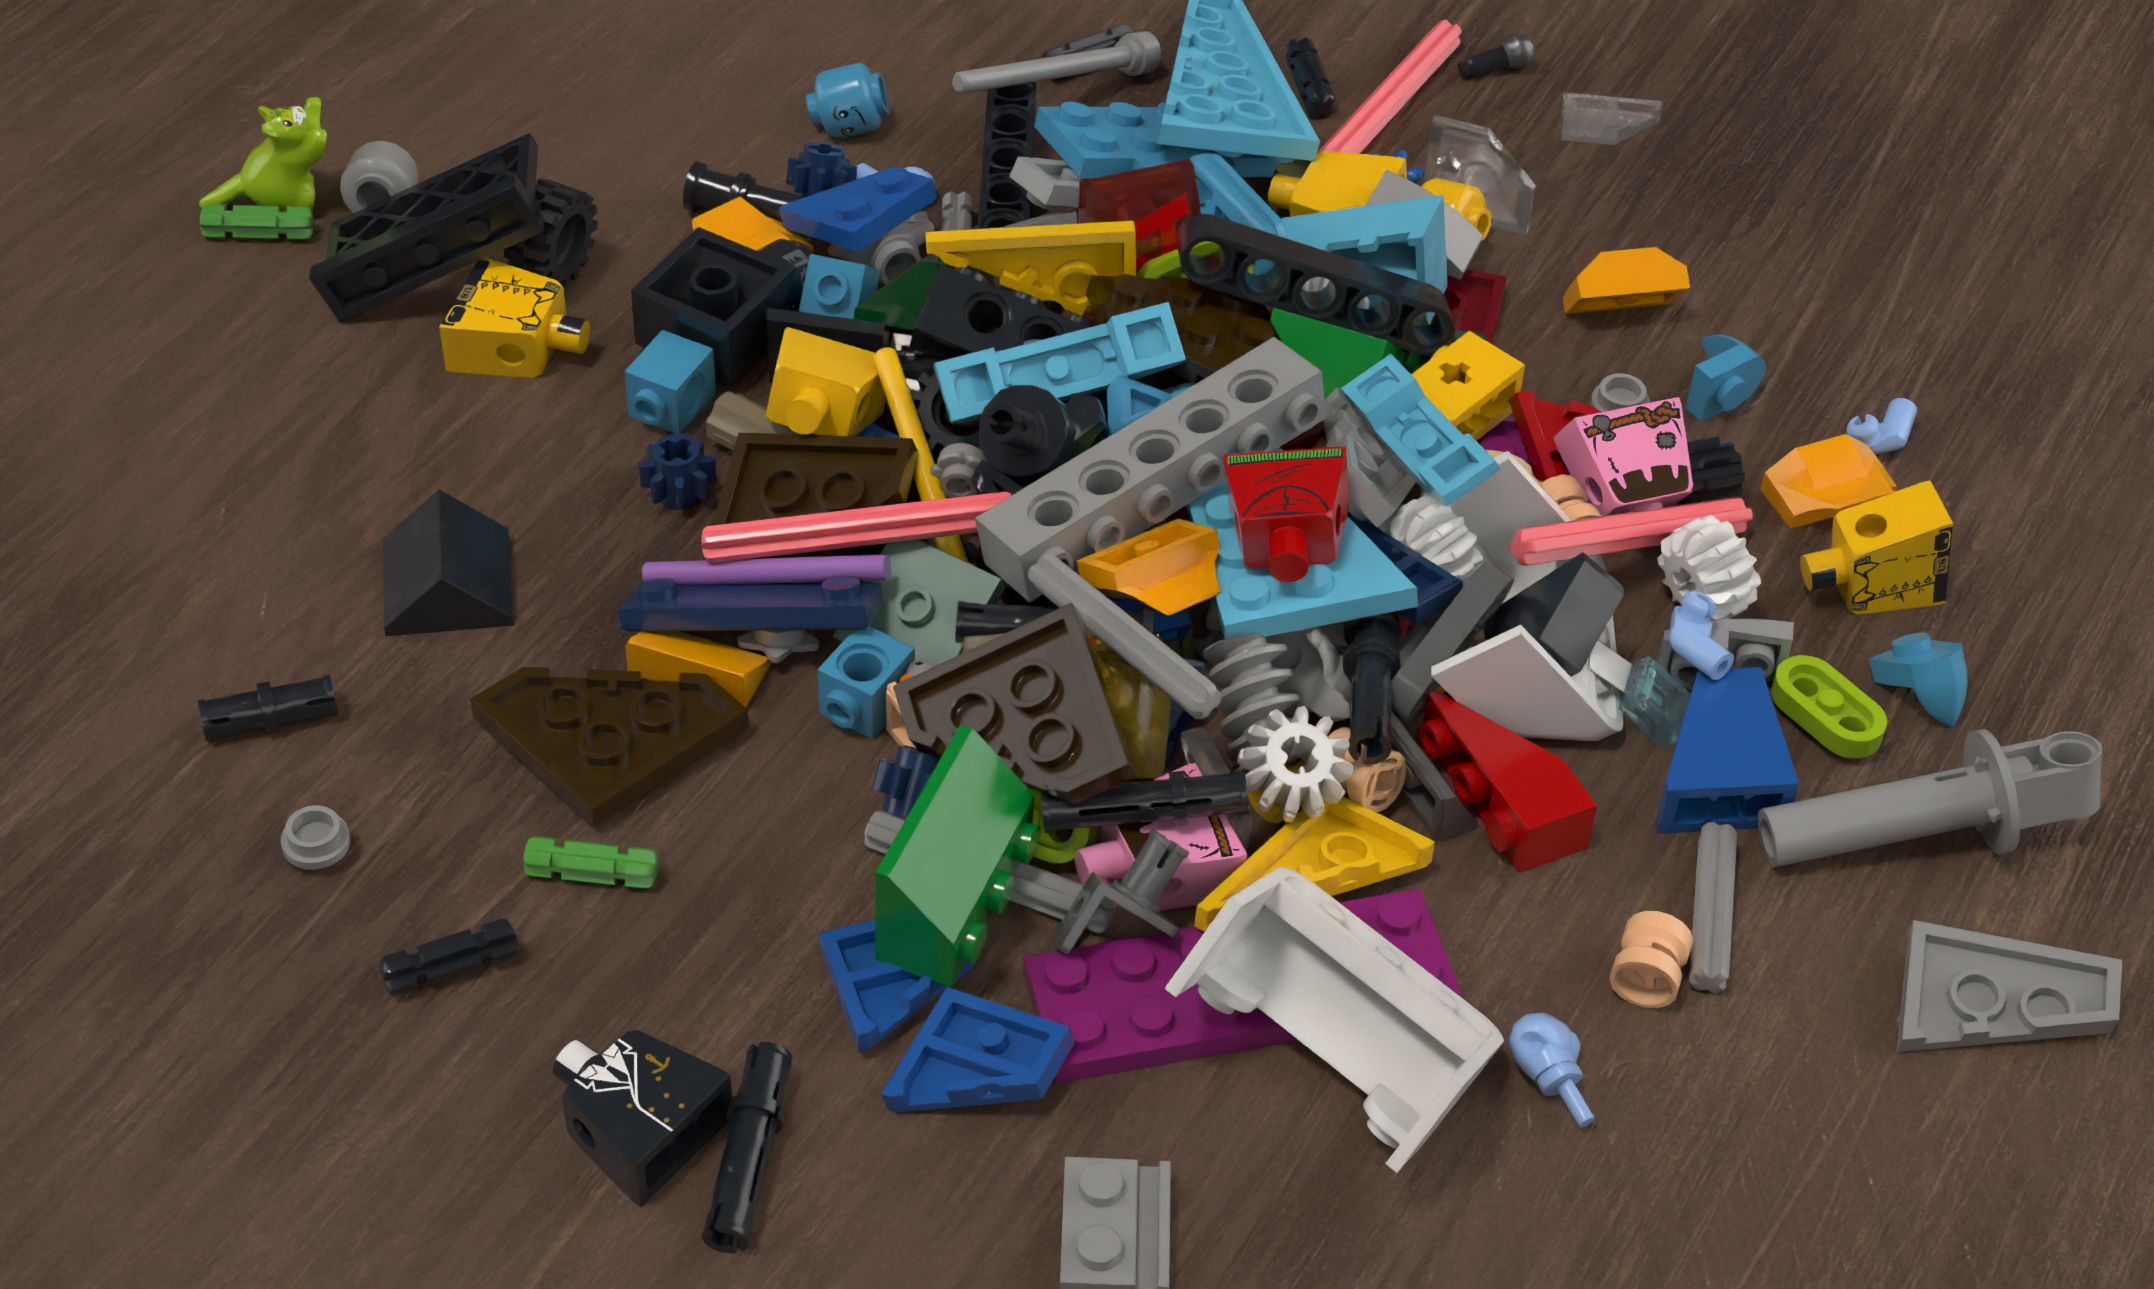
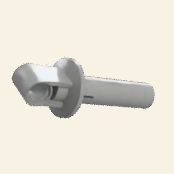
M1988 730L1972 731L1967 735L1964 744V767L1760 809L1758 812V829L1762 848L1771 867L1775 868L1975 826L1976 830L1981 831L1987 845L1993 852L1998 855L2012 853L2018 846L2020 829L2062 820L2084 819L2092 816L2099 810L2101 805L2102 746L2097 739L2088 734L2065 731L2052 734L2046 738L2001 747L1997 739Z

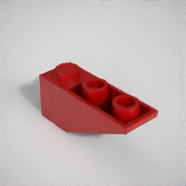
M1437 690L1427 694L1424 719L1419 726L1420 741L1426 754L1431 759L1439 761L1452 779L1453 788L1463 804H1470L1485 825V830L1492 846L1499 852L1503 851L1519 873L1588 848L1597 804L1563 759Z

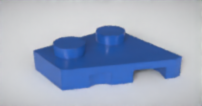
M892 167L784 204L779 208L783 227L860 252L937 199L932 178L909 172L904 168Z
M875 919L819 933L820 952L859 1053L870 1050L943 993L946 987H949L932 981L930 977H921L895 965L876 961ZM965 963L955 982L971 971L973 965Z
M946 987L881 1095L887 1110L896 1113L1041 1100L1075 1042L1069 1026Z

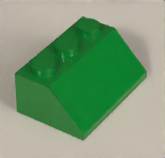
M960 724L875 872V960L895 965L921 977H930L932 981L949 987L953 986L965 963L974 965L977 962L987 937L988 927L985 924L992 912L1001 914L1006 908L1014 886L1013 872L1018 863L1027 865L1031 861L1038 845L1041 830L1039 825L1033 824L1034 794L973 728Z

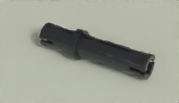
M1244 770L1237 771V773L1185 778L1183 771L1169 772V779L1121 783L1078 804L1041 792L1044 833H1051L1054 830L1116 826L1119 824L1173 820L1174 826L1188 825V818L1238 813L1246 815L1249 813Z
M760 1042L759 1047L755 1044L750 1045L746 1053L740 1088L737 1095L733 1096L728 1103L726 1121L730 1125L729 1134L713 1190L710 1211L702 1231L704 1243L720 1252L736 1253L737 1248L745 1251L749 1247L753 1218L762 1189L771 1142H773L774 1135L778 1134L783 1127L785 1109L781 1105L782 1096L793 1059L789 1050L775 1043Z

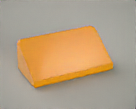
M641 631L632 636L625 646L628 671H641V678L654 681H679L680 673L707 674L745 707H747L771 666V661L766 656L680 631Z

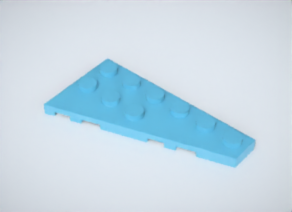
M1189 0L1156 144L1213 150L1226 157H1240L1243 153L1262 155L1280 163H1291L1295 159L1315 161L1320 140L1243 1Z
M1183 383L1177 387L1162 389V391L1172 394V398L1197 383ZM1279 447V448H1277V449L1274 450V451H1283V450L1281 449V447ZM1226 481L1186 505L1190 522L1217 529L1220 549L1215 560V566L1221 591L1220 594L1213 597L1225 639L1251 634L1267 637L1418 607L1417 587L1348 516L1337 560L1330 564L1308 565V572L1305 577L1296 582L1286 583L1273 578L1269 568L1251 569L1244 566L1229 510Z

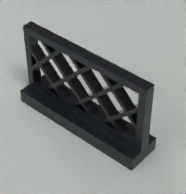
M531 133L331 224L326 260L311 266L309 279L341 323L543 232L545 219L535 205L539 146Z

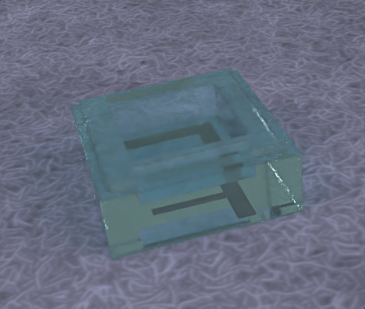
M1647 656L1632 664L1619 710L1658 745L1664 748L1678 741L1691 694L1659 664Z

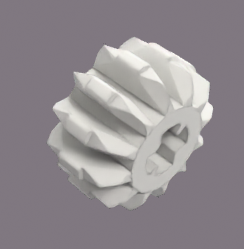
M1427 494L1417 500L1413 499L1405 505L1402 504L1379 526L1383 532L1462 580L1463 587L1478 569V565L1483 561L1481 552L1474 546L1477 536L1469 532L1464 525V516L1457 517L1452 512L1450 505L1444 506Z
M1712 515L1702 519L1696 518L1671 532L1670 536L1661 541L1662 554L1657 558L1658 565L1665 572L1666 577L1662 580V583L1669 586L1673 593L1672 601L1674 603L1679 602L1681 604L1683 596L1688 592L1698 591L1712 598L1716 605V612L1710 618V621L1732 618L1745 611L1748 605L1757 600L1756 588L1761 584V578L1753 568V564L1757 559L1750 555L1746 549V539L1738 538L1735 535L1733 525L1728 521L1720 522Z
M1305 706L1296 709L1291 723L1281 711L1276 709L1268 715L1267 728L1261 725H1252L1246 735V739L1251 747L1241 749L1237 758V763L1240 766L1250 770L1245 775L1247 792L1264 791L1257 805L1260 812L1270 810L1274 802L1282 804L1281 814L1286 823L1294 821L1299 805L1314 820L1319 818L1324 811L1323 801L1338 804L1345 793L1339 782L1349 780L1353 773V765L1347 760L1340 758L1347 752L1350 746L1348 737L1328 739L1327 734L1333 724L1331 717H1323L1315 727L1308 724L1309 714ZM1293 755L1302 758L1306 762L1304 767L1301 766L1297 774L1287 770L1284 766L1286 760L1289 763Z

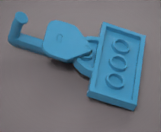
M1064 102L1060 107H1038L1034 127L1079 178H1130L1141 188L1158 196L1168 198L1162 206L1186 193L1189 213L1174 221L1175 240L1181 224L1189 217L1201 213L1215 215L1287 238L1281 218L1241 178L1273 177L1277 165L1276 161L1262 155L1243 153L1240 157H1226L1213 150L1156 144L1165 103H1160L1157 107H1136L1128 103L1114 102L1109 107H1088L1077 102ZM1265 259L1255 261L1252 274H1264L1271 270L1275 263Z

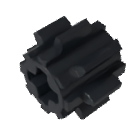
M1718 436L1687 442L1693 488L1692 493L1681 500L1678 505L1728 499L1742 494V485L1745 482V473L1742 466L1743 460L1740 453H1737L1734 449V444L1731 442L1720 444Z

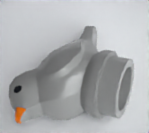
M927 218L912 223L902 222L860 252L834 244L829 246L827 252L831 256L881 270L879 282L887 285L921 260L918 246L926 242L925 232H933L935 227Z

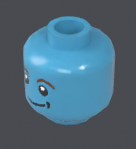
M855 63L819 73L815 79V92L806 95L807 108L813 125L822 124L828 135L836 140L870 133L879 129L883 115H887L890 112L888 95L880 72L872 73L864 63Z

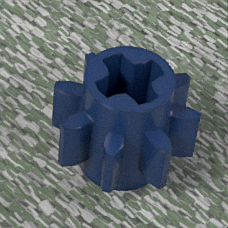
M824 142L807 143L804 145L803 152L799 153V158L788 159L786 184L794 186L793 192L807 197L856 180L858 167L850 165V159L845 158V149L838 145Z
M672 434L661 438L655 445L649 444L647 446L648 461L639 463L641 487L651 488L652 503H661L669 509L683 510L693 507L701 499L707 500L709 498L708 483L717 481L715 457L704 456L703 441L699 440L696 442L687 435Z
M899 745L895 760L882 757L879 760L871 789L886 794L882 810L906 819L941 758L921 752L916 747Z

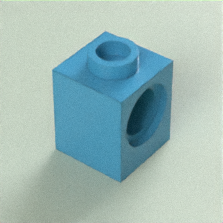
M810 254L799 312L854 319L855 308L877 292L881 270L865 264Z
M662 330L625 370L628 416L675 434H681L716 393L713 348Z
M870 626L866 629H854L817 670L819 714L827 717L839 727L850 728L874 739L886 725L887 685L893 682L899 684L900 678L905 675L909 665L915 661V647Z

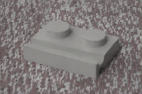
M1065 1157L1060 1289H1169L1171 1161H1160L1159 1167L1138 1166V1160Z

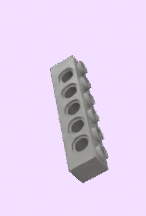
M1275 337L1269 339L977 516L975 520L985 565L1028 602L1033 601L1041 596L1042 593L1029 580L1028 571L1031 566L1037 564L1041 555L1053 554L1074 572L1078 573L1076 560L1139 535L1226 481L1224 455L1274 451L1326 419L1322 371Z

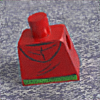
M1346 446L1224 455L1229 510L1244 566L1251 569L1269 568L1273 578L1281 582L1291 583L1305 577L1308 572V565L1330 564L1337 560L1350 504Z

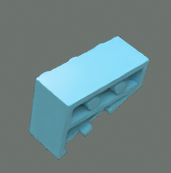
M1443 195L1281 219L1284 223L1287 239L1431 284L1440 289L1443 294L1448 286ZM1374 294L1369 295L1368 309L1375 308L1381 304L1384 297ZM1422 313L1430 324L1435 313Z

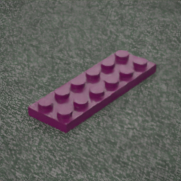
M1420 889L1339 902L1462 998V992ZM1196 927L1178 930L1174 937L1164 932L1072 948L1068 954L1059 950L1024 956L1023 975L1035 1016L1069 1026L1075 1042L1054 1078L1055 1084L1298 1041V1039L1259 1008L1249 1013L1235 1010L1232 1014H1225L1218 1011L1201 997L1198 992L1200 985L1197 983L1177 997L1165 989L1166 985L1205 933Z

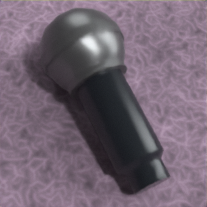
M1511 34L1497 48L1467 57L1466 61L1458 63L1459 74L1462 78L1468 76L1476 77L1503 67L1519 70L1527 68L1535 58L1536 48L1534 42L1525 34Z

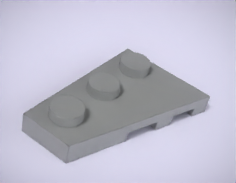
M1337 387L1325 398L1327 418L1323 422L1327 447L1346 446L1350 491L1348 511L1360 521L1368 518L1378 528L1397 510L1416 481L1393 457L1359 415L1345 394Z
M1913 920L1907 936L1896 1053L2112 1033L2119 1021L2122 960Z

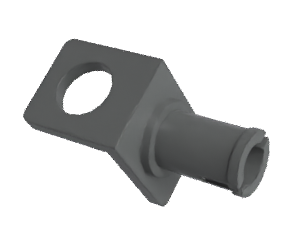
M1152 829L1148 840L1122 882L1115 879L1113 883H1110L1094 872L1090 874L1052 937L1055 946L1065 954L1071 951L1104 896L1174 937L1179 928L1171 919L1159 912L1161 907L1156 903L1184 857L1186 858L1190 852Z

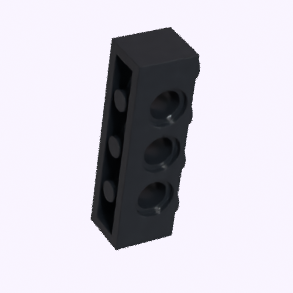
M942 265L915 324L909 347L943 361L993 347L995 352L1024 345V342L1031 339L1044 340L1096 325L1081 316L1066 315L1063 317L1043 308V304L1037 298L1021 291L1007 293L988 284L985 277L971 269L958 267L954 270ZM975 316H985L994 321L998 330L988 334L980 333L972 328L968 320ZM1159 372L1136 379V381L1153 387ZM1107 389L1088 394L1087 396L1096 397L1101 402L1105 421L1108 423Z

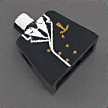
M639 1030L626 1032L602 1055L580 1040H574L562 1049L554 1062L553 1075L568 1085L562 1095L566 1129L571 1139L639 1207H642L728 1123L726 1121V1111L728 1103L732 1098L731 1075L719 1067Z

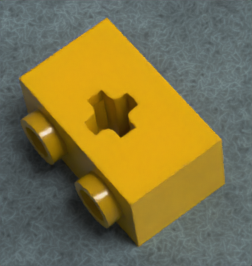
M1468 331L1451 345L1439 348L1430 361L1411 375L1417 380L1423 393L1463 435L1469 433L1477 441L1513 413L1508 400L1516 392L1521 391L1525 364L1471 331Z

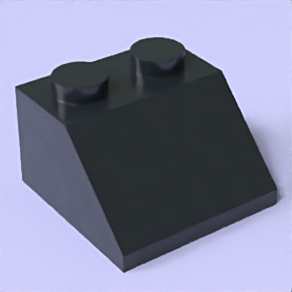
M698 227L631 290L635 344L646 348L664 330L713 348L715 379L732 386L765 353L768 346L766 321L768 308L782 310L795 278V267Z

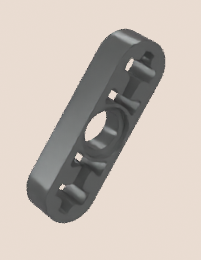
M1485 561L1475 571L1391 681V711L1396 717L1408 724L1417 716L1426 704L1427 694L1437 690L1440 686L1431 675V667L1466 651L1505 600L1514 583L1512 577L1488 561Z

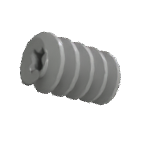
M1258 634L1227 638L1210 645L1203 652L1204 658L1207 661L1218 664L1210 670L1209 680L1216 687L1225 688L1220 692L1222 696L1221 702L1216 708L1219 711L1231 713L1222 720L1220 728L1225 736L1238 738L1229 744L1226 749L1227 758L1234 762H1237L1241 749L1251 747L1246 739V735L1252 725L1256 724L1267 728V718L1271 711L1278 709L1283 713L1284 710L1300 701L1298 694L1278 693L1277 686L1294 676L1292 669L1273 668L1271 661L1288 651L1287 645L1267 643L1266 638ZM1287 718V719H1288V721L1291 723L1293 718ZM1293 755L1291 761L1288 763L1286 760L1285 764L1293 766L1300 757ZM1240 766L1236 770H1234L1233 773H1237V771L1244 770V773L1246 775L1250 772V770H1247Z

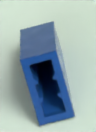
M1730 668L1719 680H1712L1702 671L1698 670L1665 782L1655 822L1658 834L1700 832L1706 823L1712 821L1718 825L1730 824L1735 830L1758 828L1759 810L1794 802L1799 786L1762 668Z

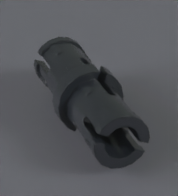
M330 674L323 675L321 678L271 687L270 681L258 683L257 690L210 700H197L206 741L263 728L266 729L267 734L280 732L279 725L328 715H338Z

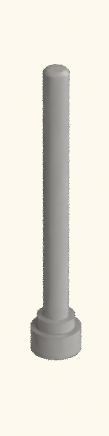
M1148 31L1129 33L1121 37L1115 46L1110 48L956 72L953 76L952 84L957 93L965 94L1115 68L1130 76L1150 74L1159 67L1161 48L1157 38Z

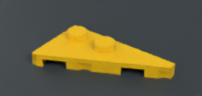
M1134 221L925 232L927 254H934L940 257L944 263L956 268L971 266L999 277L1000 285L1027 293L1042 301H1056L1065 310L1081 316L1084 311L1093 314L1086 297L1091 275L1117 276L1128 274L1136 277V230Z
M1344 796L1338 804L1323 801L1324 811L1319 818L1311 819L1302 809L1296 814L1293 822L1286 823L1200 902L1196 908L1194 927L1205 932L1230 897L1279 867L1288 868L1303 875L1327 894L1334 896L1427 867L1432 862L1435 841Z

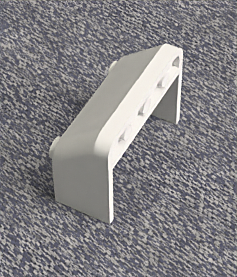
M1509 451L1494 458L1500 468L1498 472L1450 504L1452 512L1457 517L1464 516V525L1468 531L1477 536L1474 546L1481 552L1483 561L1478 565V568L1485 561H1488L1514 579V583L1503 603L1571 560L1523 566L1518 564L1516 554H1510L1509 543L1514 541L1515 532L1518 529L1568 522L1571 519ZM1600 555L1589 556L1607 572ZM1612 615L1598 641L1617 654ZM1522 625L1514 627L1431 667L1432 677L1457 702L1523 738L1599 741L1621 731L1623 728L1621 691L1590 670L1589 657L1580 672L1570 677Z
M1284 867L1275 869L1228 899L1165 987L1168 992L1177 997L1197 983L1200 985L1198 992L1201 997L1213 1008L1225 1014H1232L1235 1010L1249 1013L1259 1008L1369 1096L1363 1103L1364 1109L1370 1117L1367 1125L1371 1132L1382 1142L1396 1148L1395 1152L1385 1163L1396 1173L1421 1148L1504 1042L1498 1028L1477 1009L1312 881Z

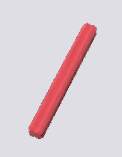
M1447 20L1439 21L1320 148L1318 153L1333 151L1360 154L1460 45L1459 35L1462 33L1458 24L1451 25Z
M998 492L707 526L703 529L701 536L702 551L706 562L712 564L978 533L975 518L1012 495L1008 492Z
M1734 497L1526 527L1515 532L1514 541L1509 543L1510 554H1516L1518 564L1530 566L1573 559L1582 552L1588 556L1661 546V541L1670 536L1671 532L1696 518L1702 519L1710 515L1720 522L1728 521L1733 525L1735 534H1739L1747 530V521L1753 519V512L1750 508L1746 509L1743 499Z

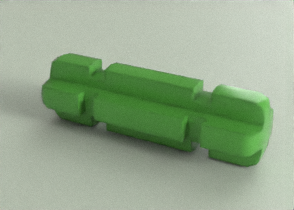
M207 204L202 207L199 219L201 233L206 238L226 239L227 233H233L234 239L280 240L281 234H287L288 240H308L312 238L314 229L312 210L306 206H288L287 212H281L280 206L233 205V210H227V205Z
M533 836L528 839L524 850V870L526 874L533 877L552 879L554 872L561 873L562 880L616 886L617 880L622 879L625 880V887L649 889L654 886L658 874L657 852L649 848L630 846L628 853L620 852V845L566 839L564 846L557 845V838Z

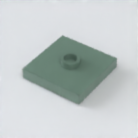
M920 540L886 543L880 555H888L890 558V579L864 581V583H881L883 605L869 626L915 647V660L926 659L941 664L969 651L973 643L961 644L955 642L958 601L996 605L1006 588L1002 579ZM854 629L836 630L832 637L838 644H841Z

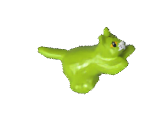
M309 97L304 108L291 106L278 107L273 110L265 106H259L258 112L266 122L261 126V132L267 138L251 151L239 174L233 176L201 198L198 204L201 208L207 204L227 205L236 198L246 195L257 205L280 206L281 212H287L288 206H306L313 210L315 188L314 176L310 172V167L323 158L327 135L326 130L320 128V98Z

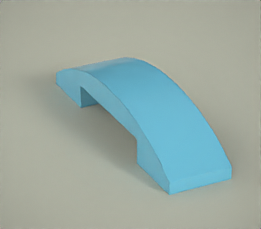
M1169 302L1112 316L1107 323L998 352H995L993 347L934 363V369L950 423L955 424L980 420L984 407L1000 390L1014 385H1034L1048 390L1060 401H1066L1070 399L1072 394L1088 395L1105 390L1119 375L1136 380L1184 363L1186 358Z
M1389 354L1341 388L1359 415L1393 457L1440 504L1449 506L1500 470L1494 458L1469 433L1463 435L1425 396L1417 380L1392 354Z

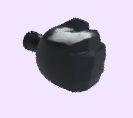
M1014 385L1000 390L984 407L980 419L979 444L986 462L1025 488L1108 438L1109 426L1105 421L1102 404L1096 397L1072 394L1068 403L1065 404L1048 390L1034 385Z

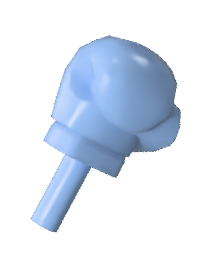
M1530 1013L1524 1015L1513 1025L1508 1040L1514 1061L1527 1076L1538 1084L1543 1095H1561L1580 1128L1589 1125L1595 1118L1575 1086L1584 1077L1576 1063L1580 1051V1042L1577 1035L1565 1023L1551 1014Z

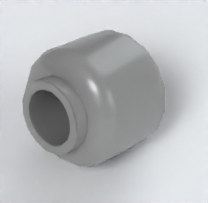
M375 141L361 146L354 151L341 175L340 191L345 205L352 213H355L418 184L419 173L416 162L405 149L395 143Z

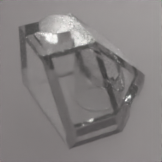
M1435 115L1431 126L1424 183L1433 178H1440L1479 188L1485 197L1487 209L1491 213L1490 227L1526 235L1529 229L1536 189L1533 181L1490 128Z

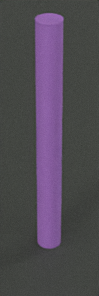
M888 555L762 558L712 564L706 562V560L645 562L642 568L643 582L651 579L668 578L674 580L676 586L824 582L827 579L839 576H853L860 581L889 580L891 575V562Z

